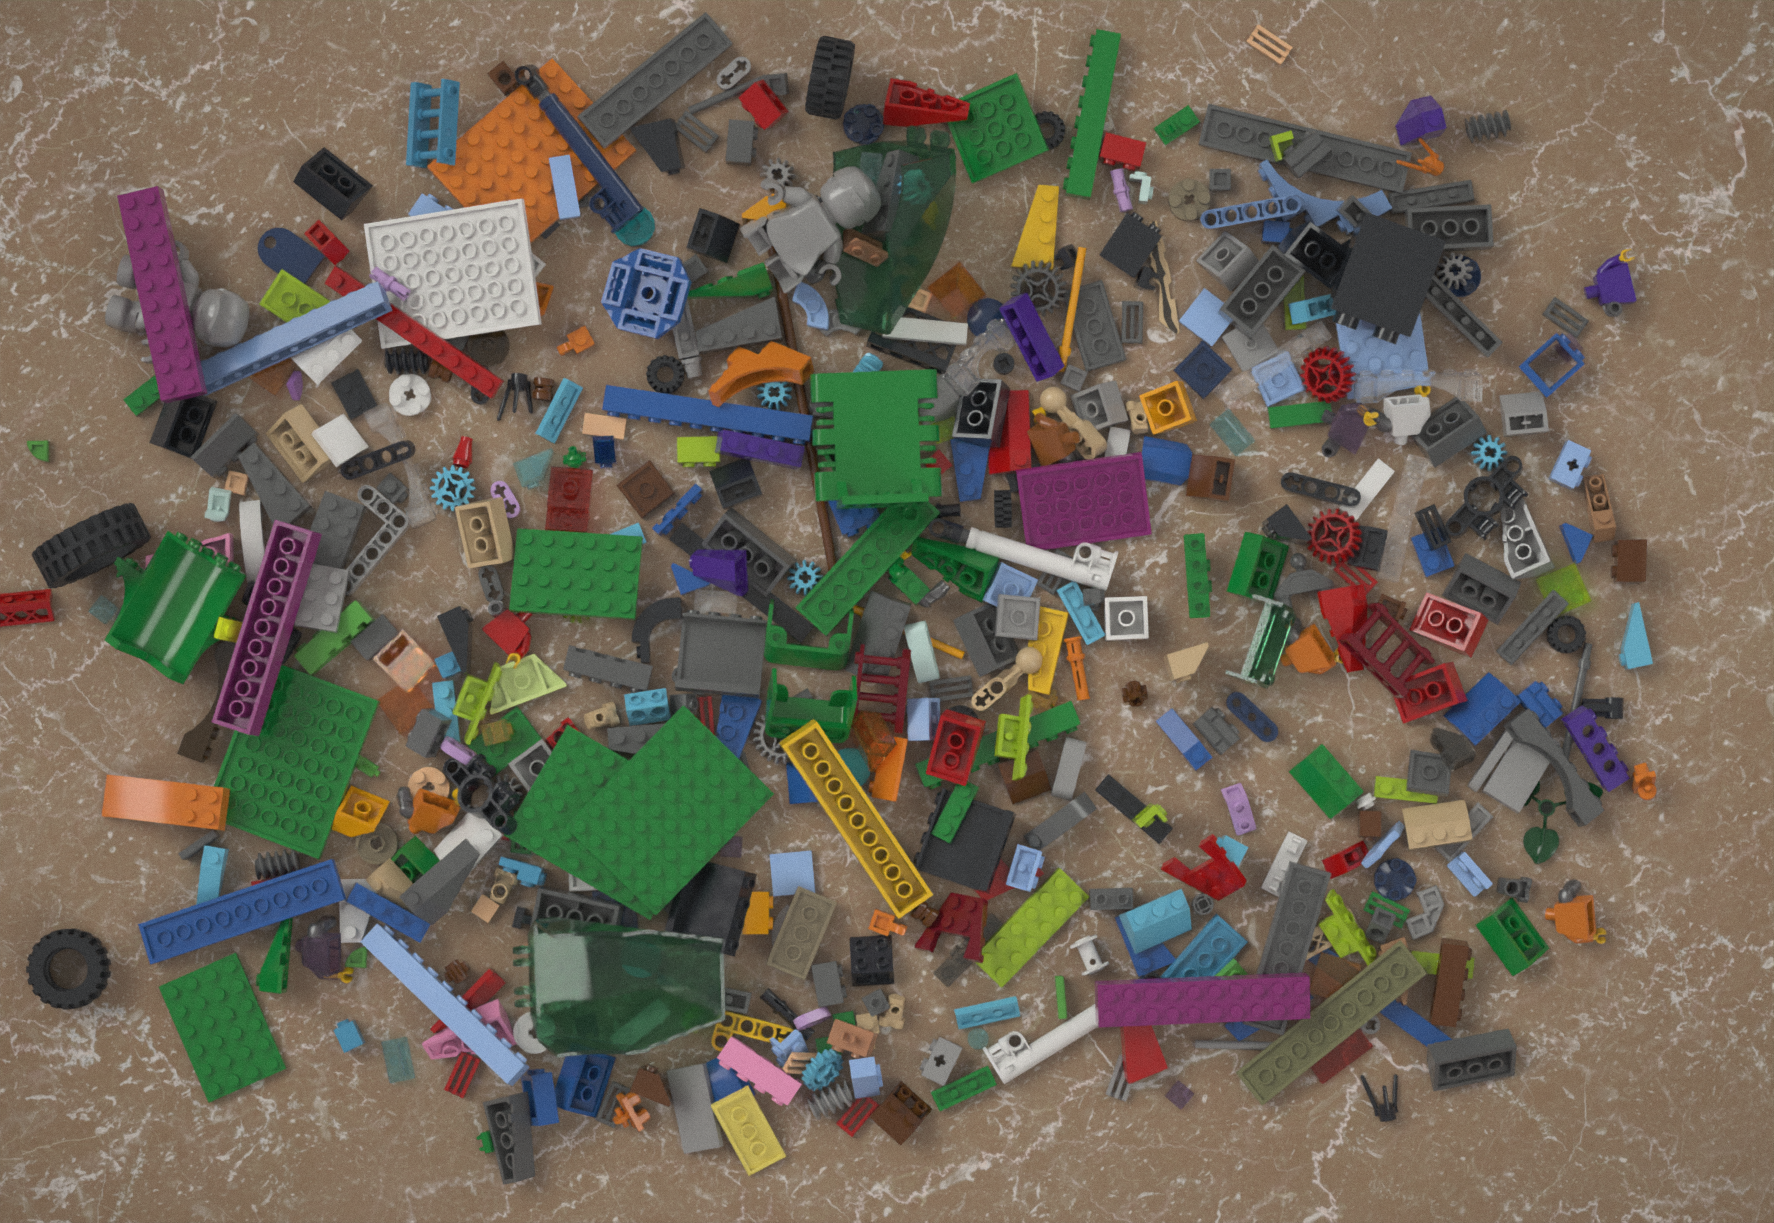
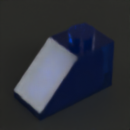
M614 435L592 436L595 464L600 465L601 469L613 468V464H617L616 438Z

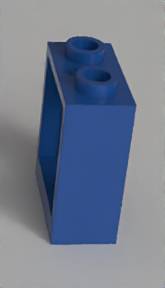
M1555 333L1519 365V368L1546 398L1585 365L1583 359H1585L1584 355L1578 349L1573 351L1569 346L1571 341L1564 333L1561 335ZM1557 340L1577 364L1549 387L1529 364Z
M545 1069L527 1070V1074L521 1076L523 1092L528 1091L531 1126L559 1123L552 1072H545Z

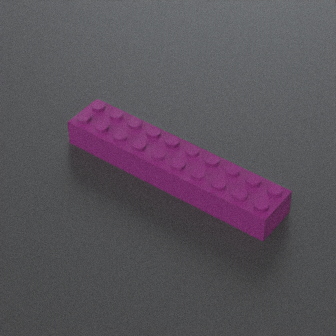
M159 186L117 195L160 399L165 403H171L207 394L164 190Z
M274 521L212 723L248 735H260L320 543L321 533L283 521Z
M1304 972L1095 981L1096 1024L1098 1027L1310 1019V977Z

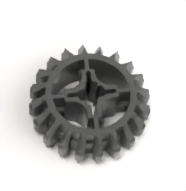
M1033 260L1031 261V268L1027 263L1023 265L1025 272L1020 268L1017 269L1020 277L1017 275L1012 277L1017 283H1011L1010 287L1017 290L1012 291L1011 296L1023 294L1022 282L1024 279L1030 287L1029 297L1031 301L1036 297H1041L1048 301V303L1042 305L1033 304L1037 313L1041 311L1044 317L1046 316V309L1052 314L1054 313L1052 306L1060 308L1061 305L1057 300L1064 302L1065 298L1060 294H1066L1067 289L1061 288V286H1065L1067 282L1059 281L1064 274H1055L1059 269L1057 266L1053 271L1049 269L1052 264L1051 262H1048L1046 267H1043V260L1039 261V266H1036V262ZM1034 272L1047 274L1040 280L1029 276V274ZM1051 279L1056 289L1054 297L1050 295L1047 289V284ZM1045 281L1043 288L1041 289L1044 290V292L1042 293L1041 291H1038L1032 296V294L1034 293V289L1036 288L1033 286H1039Z

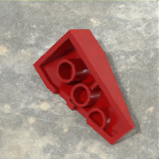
M1010 390L1000 448L990 447L988 453L989 475L1016 474V470L1031 468V446L1027 433L1030 429L1029 390Z

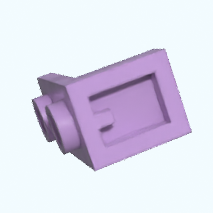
M1238 783L1221 789L1236 835L1255 830L1256 825L1242 784Z

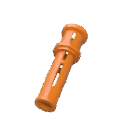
M1082 636L1063 639L1067 645V660L1071 662L1077 701L1090 699L1083 664L1085 653H1082L1080 642Z

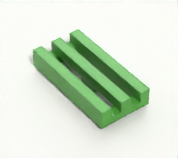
M1060 975L1055 976L1058 1018L1065 1019L1067 1017L1064 977Z

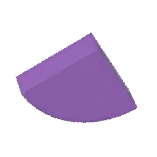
M294 371L286 385L292 400H300L303 389L301 371Z

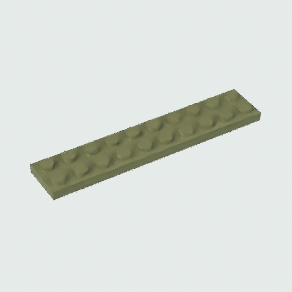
M1401 940L1398 941L1311 1011L1310 1019H1301L1284 1035L1280 1036L1239 1069L1236 1074L1263 1106L1427 974L1426 970Z

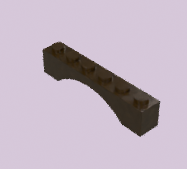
M219 640L214 654L219 674L216 698L203 721L194 729L184 734L177 752L181 756L200 763H204L205 759L209 760L212 748L210 746L212 740L217 739L220 731L217 728L218 724L212 723L236 646L235 642Z

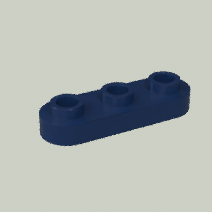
M1234 692L1227 697L1226 706L1228 710L1261 741L1271 742L1278 736L1276 724L1243 693ZM1234 699L1240 700V705L1238 707H1235L1233 705ZM1250 713L1255 714L1256 718L1254 721L1248 719ZM1265 728L1271 730L1269 736L1264 735L1263 730Z

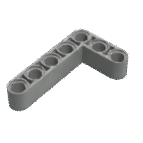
M364 485L359 488L358 499L380 517L385 524L346 569L350 571L348 581L351 583V588L345 593V596H351L356 592L409 529L411 523L410 518L370 485ZM366 490L373 491V497L369 501L363 499V493ZM383 503L389 505V511L386 514L379 512V507ZM402 516L405 518V524L403 527L398 528L395 526V520ZM388 532L391 534L392 539L389 543L384 544L381 537L384 533ZM377 549V558L370 560L368 558L369 550ZM357 565L364 566L365 570L361 576H356L354 572Z

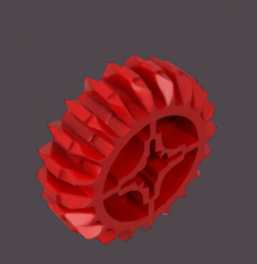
M1325 346L1323 349L1319 347L1315 349V352H1310L1308 354L1309 357L1303 360L1305 364L1300 367L1305 371L1300 374V377L1305 378L1301 385H1307L1308 387L1305 392H1312L1311 398L1318 397V402L1325 400L1326 403H1331L1332 401H1340V398H1345L1347 393L1352 390L1350 385L1356 382L1351 378L1356 373L1351 372V368L1354 365L1348 364L1350 357L1344 358V351L1338 352L1337 348L1330 349L1329 346ZM1320 359L1332 361L1328 365L1319 363ZM1329 384L1331 386H1336L1337 389L1335 391H1331L1325 389L1324 387Z
M1337 508L1333 514L1331 509H1327L1328 515L1320 511L1321 518L1318 519L1316 516H1313V520L1316 523H1308V527L1312 530H1307L1312 539L1306 542V544H1310L1307 549L1309 552L1314 551L1312 556L1314 558L1319 556L1321 563L1327 558L1328 565H1331L1333 559L1336 565H1339L1340 558L1347 562L1346 556L1348 554L1350 557L1355 556L1351 550H1359V546L1355 543H1361L1362 539L1356 536L1361 535L1362 531L1357 529L1360 526L1359 523L1354 522L1355 517L1353 515L1348 517L1347 511L1341 514L1340 509ZM1330 522H1341L1347 526L1334 528ZM1324 526L1325 533L1323 536L1320 537V540L1317 541L1318 533L1320 529ZM1329 529L1336 535L1338 544L1332 540ZM1350 533L1348 543L1345 547H1342L1343 538ZM1334 546L1337 551L1328 552L1320 547Z

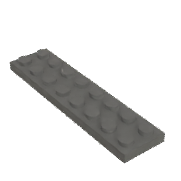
M705 12L585 109L577 118L605 150L729 49L733 43Z
M1289 861L1256 974L1302 973L1331 876L1330 872ZM1288 1020L1244 1021L1242 1024L1284 1035Z

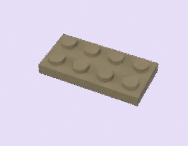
M798 886L766 965L805 980L837 902Z

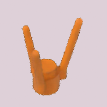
M1419 138L1418 141L1430 154V157L1428 156L1424 160H1417L1422 166L1401 160L1396 161L1397 164L1419 170L1425 174L1429 173L1433 176L1440 175L1444 169V163L1438 159L1439 155L1422 138Z

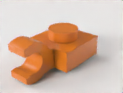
M583 326L566 335L569 341L556 348L560 356L573 349L576 354H579L594 346L595 343L587 328Z
M876 908L868 929L888 936L890 931L904 936L908 926L894 922L895 915Z

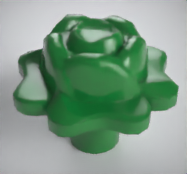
M575 446L569 447V452L563 456V464L568 465L570 468H579L587 460L586 452L577 450Z

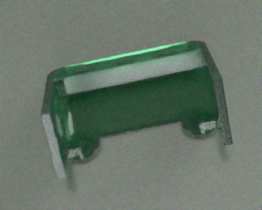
M1253 594L1252 598L1262 603L1264 608L1241 674L1226 670L1225 674L1242 683L1267 689L1275 681L1274 673L1290 627L1295 623L1296 614H1294L1293 608L1282 602Z

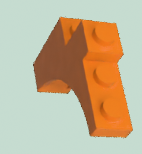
M770 341L759 354L738 346L727 359L728 369L712 384L708 391L712 405L720 407L736 393L754 385L767 382H793L803 385L809 379L810 374H813L815 371L810 356Z

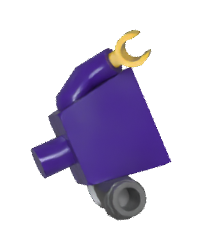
M1630 248L1623 250L1621 254L1607 259L1597 269V275L1593 277L1594 285L1584 287L1586 299L1597 297L1599 305L1603 306L1605 314L1609 317L1619 316L1623 310L1622 305L1633 304L1637 301L1627 263L1634 260L1635 256L1631 258L1626 256V253L1632 250Z

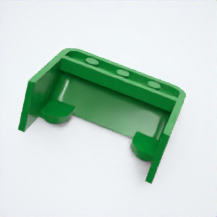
M770 599L764 646V657L768 662L835 671L845 668L849 655L854 609L849 611L847 633L832 635L828 647L786 643V630L781 626L771 625L774 599Z
M772 668L767 690L765 733L768 736L786 738L814 719L818 722L831 743H842L848 739L857 703L856 676L852 675L849 690H836L831 693L829 700L788 697V688L785 685L777 684V669Z

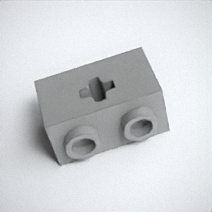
M939 1036L938 1040L933 1039L928 1049L932 1051L929 1059L924 1058L919 1069L922 1070V1076L944 1086L962 1047ZM940 1054L944 1055L943 1060L946 1061L945 1064L941 1063L937 1066L934 1057H939Z

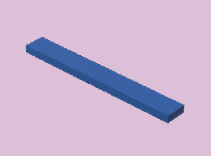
M1329 948L1308 959L1343 986L1360 973L1359 970L1340 958ZM1396 1000L1380 1011L1382 1015L1426 1047L1427 1044L1453 1040L1408 1006H1402L1401 1002L1397 1003Z

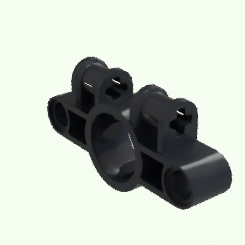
M1509 456L1489 477L1480 476L1467 484L1464 490L1465 503L1448 519L1445 525L1446 532L1450 538L1459 539L1471 529L1485 541L1487 539L1486 536L1494 528L1499 527V524L1492 517L1502 510L1504 503L1512 510H1515V505L1523 497L1528 496V493L1515 482L1523 470L1522 461L1518 457ZM1512 462L1519 465L1518 470L1514 472L1507 469L1508 464ZM1490 484V487L1495 492L1498 490L1500 494L1499 502H1495L1491 510L1485 512L1478 511L1474 504L1470 505L1468 501L1469 494L1478 488L1477 485ZM1452 524H1459L1461 530L1458 533H1452L1449 530Z
M477 754L466 765L455 758L446 760L443 771L458 788L457 800L460 807L477 818L485 819L494 829L504 835L513 834L517 829V821L510 814V810L518 803L520 795L510 788L508 781L503 780L496 783L491 780L496 773V768L486 761V757L483 754ZM485 784L489 788L488 798L483 805L475 808L471 804L472 795L481 785Z

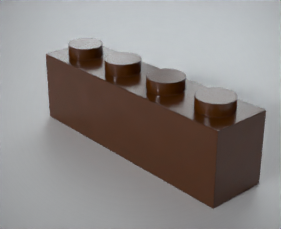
M1442 938L1429 1015L1432 1025L1456 1028L1457 1021H1461L1462 1009H1459L1460 1001H1464L1465 998L1463 981L1468 979L1469 970L1466 968L1467 960H1471L1472 948H1469L1467 941Z

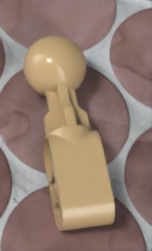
M1058 387L1046 388L1040 396V404L1046 412L1057 413L1062 422L1067 424L1070 432H1078L1080 441L1075 444L1078 452L1086 460L1094 459L1107 450L1106 440L1090 421L1080 419L1075 412H1071L1066 407L1067 398L1064 391Z
M1033 647L1021 649L1016 655L1015 665L1010 669H1004L973 695L971 701L973 707L980 712L988 710L1017 684V679L1022 674L1037 672L1042 665L1041 653ZM995 682H1000L1003 685V691L999 694L991 691V686ZM988 689L989 694L994 699L991 701L990 697L985 700L986 705L984 707L982 705L976 706L978 703L977 697L984 698L987 695L984 691Z

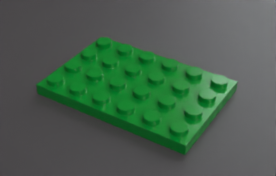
M517 528L509 611L636 620L643 537Z
M237 952L159 986L208 1103L287 1069Z

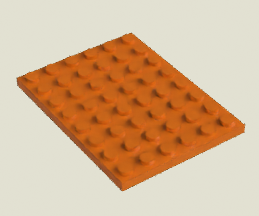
M553 58L539 69L540 76L548 85L550 94L555 93L559 101L564 104L614 170L636 152V149L623 135L604 150L577 118L593 102ZM521 84L456 141L455 165L436 163L437 159H435L427 168L463 208L524 199L531 244L559 219L549 158L570 155L578 202L599 184L549 121L545 112L539 108V100L534 99L525 86Z

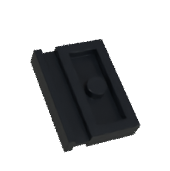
M359 369L331 383L351 421L378 407Z
M1360 525L1357 529H1360L1362 534L1356 537L1361 538L1362 542L1355 543L1359 546V550H1351L1355 556H1349L1348 566H1356L1357 568L1378 572L1388 531Z

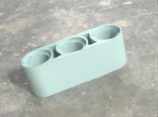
M926 621L905 625V635L908 647L911 649V658L918 683L940 679Z

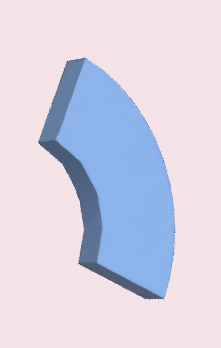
M803 282L796 285L792 301L806 311L807 326L828 331L829 313L823 298L813 287Z
M1398 821L1369 850L1361 864L1365 868H1369L1379 860L1390 845L1401 836L1404 825Z

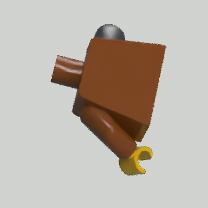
M1042 407L1031 411L1035 416L1033 420L1037 424L1030 428L1027 433L1041 466H1047L1056 461H1059L1061 464L1083 460L1084 457L1075 446L1080 441L1077 431L1070 432L1065 422H1057V420L1046 417L1045 410Z

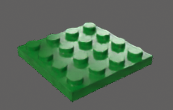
M1018 73L958 98L970 103L967 120L947 122L972 184L1049 151Z

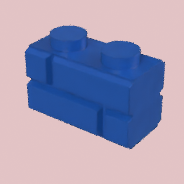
M1533 681L1516 697L1521 701L1520 704L1525 710L1530 709L1538 715L1540 724L1543 728H1546L1563 714L1560 710L1563 706L1556 698L1551 699L1547 694L1549 689L1542 681L1540 683Z

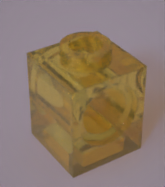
M506 719L480 725L485 746L512 740L511 735H514L511 722L507 723Z

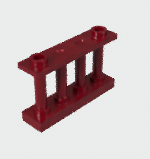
M1371 603L1367 607L1373 614L1355 634H1343L1338 641L1395 698H1404L1409 692L1405 687V682L1421 663L1424 665L1433 664L1435 660L1431 657V652L1427 648L1421 647L1388 613V609L1383 604ZM1380 620L1387 629L1370 649L1366 648L1362 644L1361 639ZM1394 634L1401 641V644L1384 663H1381L1376 658V653ZM1408 648L1416 657L1399 677H1395L1391 673L1390 668Z
M861 644L860 652L855 653L854 664L858 665L857 703L852 728L857 727L858 719L891 722V724L895 725L894 733H903L911 649H903L902 656L891 658L864 655L865 644ZM863 663L896 666L897 669H901L900 675L893 677L862 673ZM861 682L895 685V687L899 688L898 694L887 695L860 692ZM859 700L891 703L893 706H897V709L892 714L859 710Z

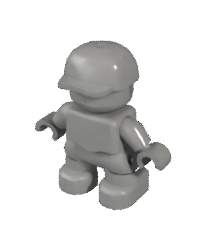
M851 166L834 172L835 177L829 178L821 187L820 196L823 201L822 203L819 202L813 193H809L802 187L785 186L782 189L780 184L774 179H765L761 182L760 186L765 190L769 188L776 189L775 195L768 197L769 205H775L781 200L790 205L787 208L769 213L767 217H760L756 221L751 220L742 226L740 230L744 238L747 237L759 256L769 250L771 246H774L777 253L767 258L764 263L777 278L784 293H787L801 283L804 276L809 273L823 252L824 261L818 265L817 272L823 274L826 269H832L834 273L829 277L831 285H836L840 281L841 272L836 262H839L843 250V241L836 223L846 229L860 226L865 221L868 223L878 213L881 206V198L875 184L861 169Z
M175 240L176 247L180 248L178 259L196 337L204 340V343L207 345L212 344L218 347L237 345L242 340L248 326L249 304L238 294L224 288H219L218 290L208 289L203 292L198 287L199 273L188 260V248ZM126 254L122 257L118 267L117 284L125 288L137 289L130 255ZM113 295L106 310V325L124 332L146 333L140 301H132L122 296ZM147 339L141 341L144 346H149ZM151 355L140 359L146 364H153Z

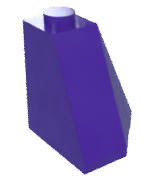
M1431 95L1410 100L1395 125L1400 146L1419 142V138L1427 140L1439 137L1447 129L1442 108Z
M697 549L690 556L689 565L693 570L694 576L737 596H743L748 592L746 550Z

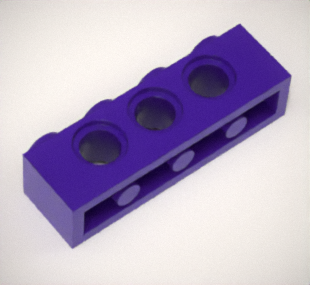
M1580 706L1561 720L1602 788L1610 792L1630 779L1626 773L1629 770L1622 760H1618L1616 756L1618 751L1615 746L1607 742L1606 737L1608 735L1602 726L1598 727L1595 722L1597 717L1593 710ZM1590 725V732L1583 735L1584 727ZM1600 743V750L1598 752H1594L1593 748L1595 744ZM1611 760L1610 768L1604 770L1605 762Z

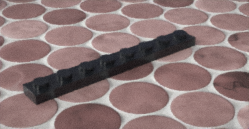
M683 523L669 538V540L690 556L697 549L707 550L701 545L704 539ZM748 583V592L742 597L767 617L770 599H774L772 621L783 627L786 632L802 643L814 626L771 592L765 597Z

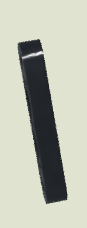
M403 440L346 461L341 466V474L345 479L352 480L414 456L416 451L415 445L410 440ZM404 447L408 448L407 452L397 455V450L403 449ZM384 451H388L391 454L390 462L384 461L382 456ZM367 457L373 461L372 469L365 466V459ZM359 465L360 469L351 473L348 472L350 467Z
M1293 472L1285 473L1281 478L1282 488L1289 493L1348 508L1357 507L1361 501L1360 492L1352 487ZM1293 477L1294 482L1300 483L1299 479H1303L1301 491L1297 490V485H1291V488H1288L1287 483L1284 481ZM1308 482L1315 483L1317 486L1316 491L1313 493L1306 492L1304 489L1305 484ZM1327 488H1335L1337 495L1334 498L1326 497L1325 490ZM1340 490H1345L1343 495L1347 496L1355 493V497L1358 498L1357 501L1353 500L1352 503H1348V499L1342 497V501H1338Z

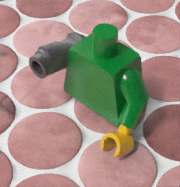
M905 551L890 566V576L888 579L915 606L919 604L925 608H931L934 602L946 596L950 587L941 580L930 590L903 564L904 560L912 555L911 551L908 553Z

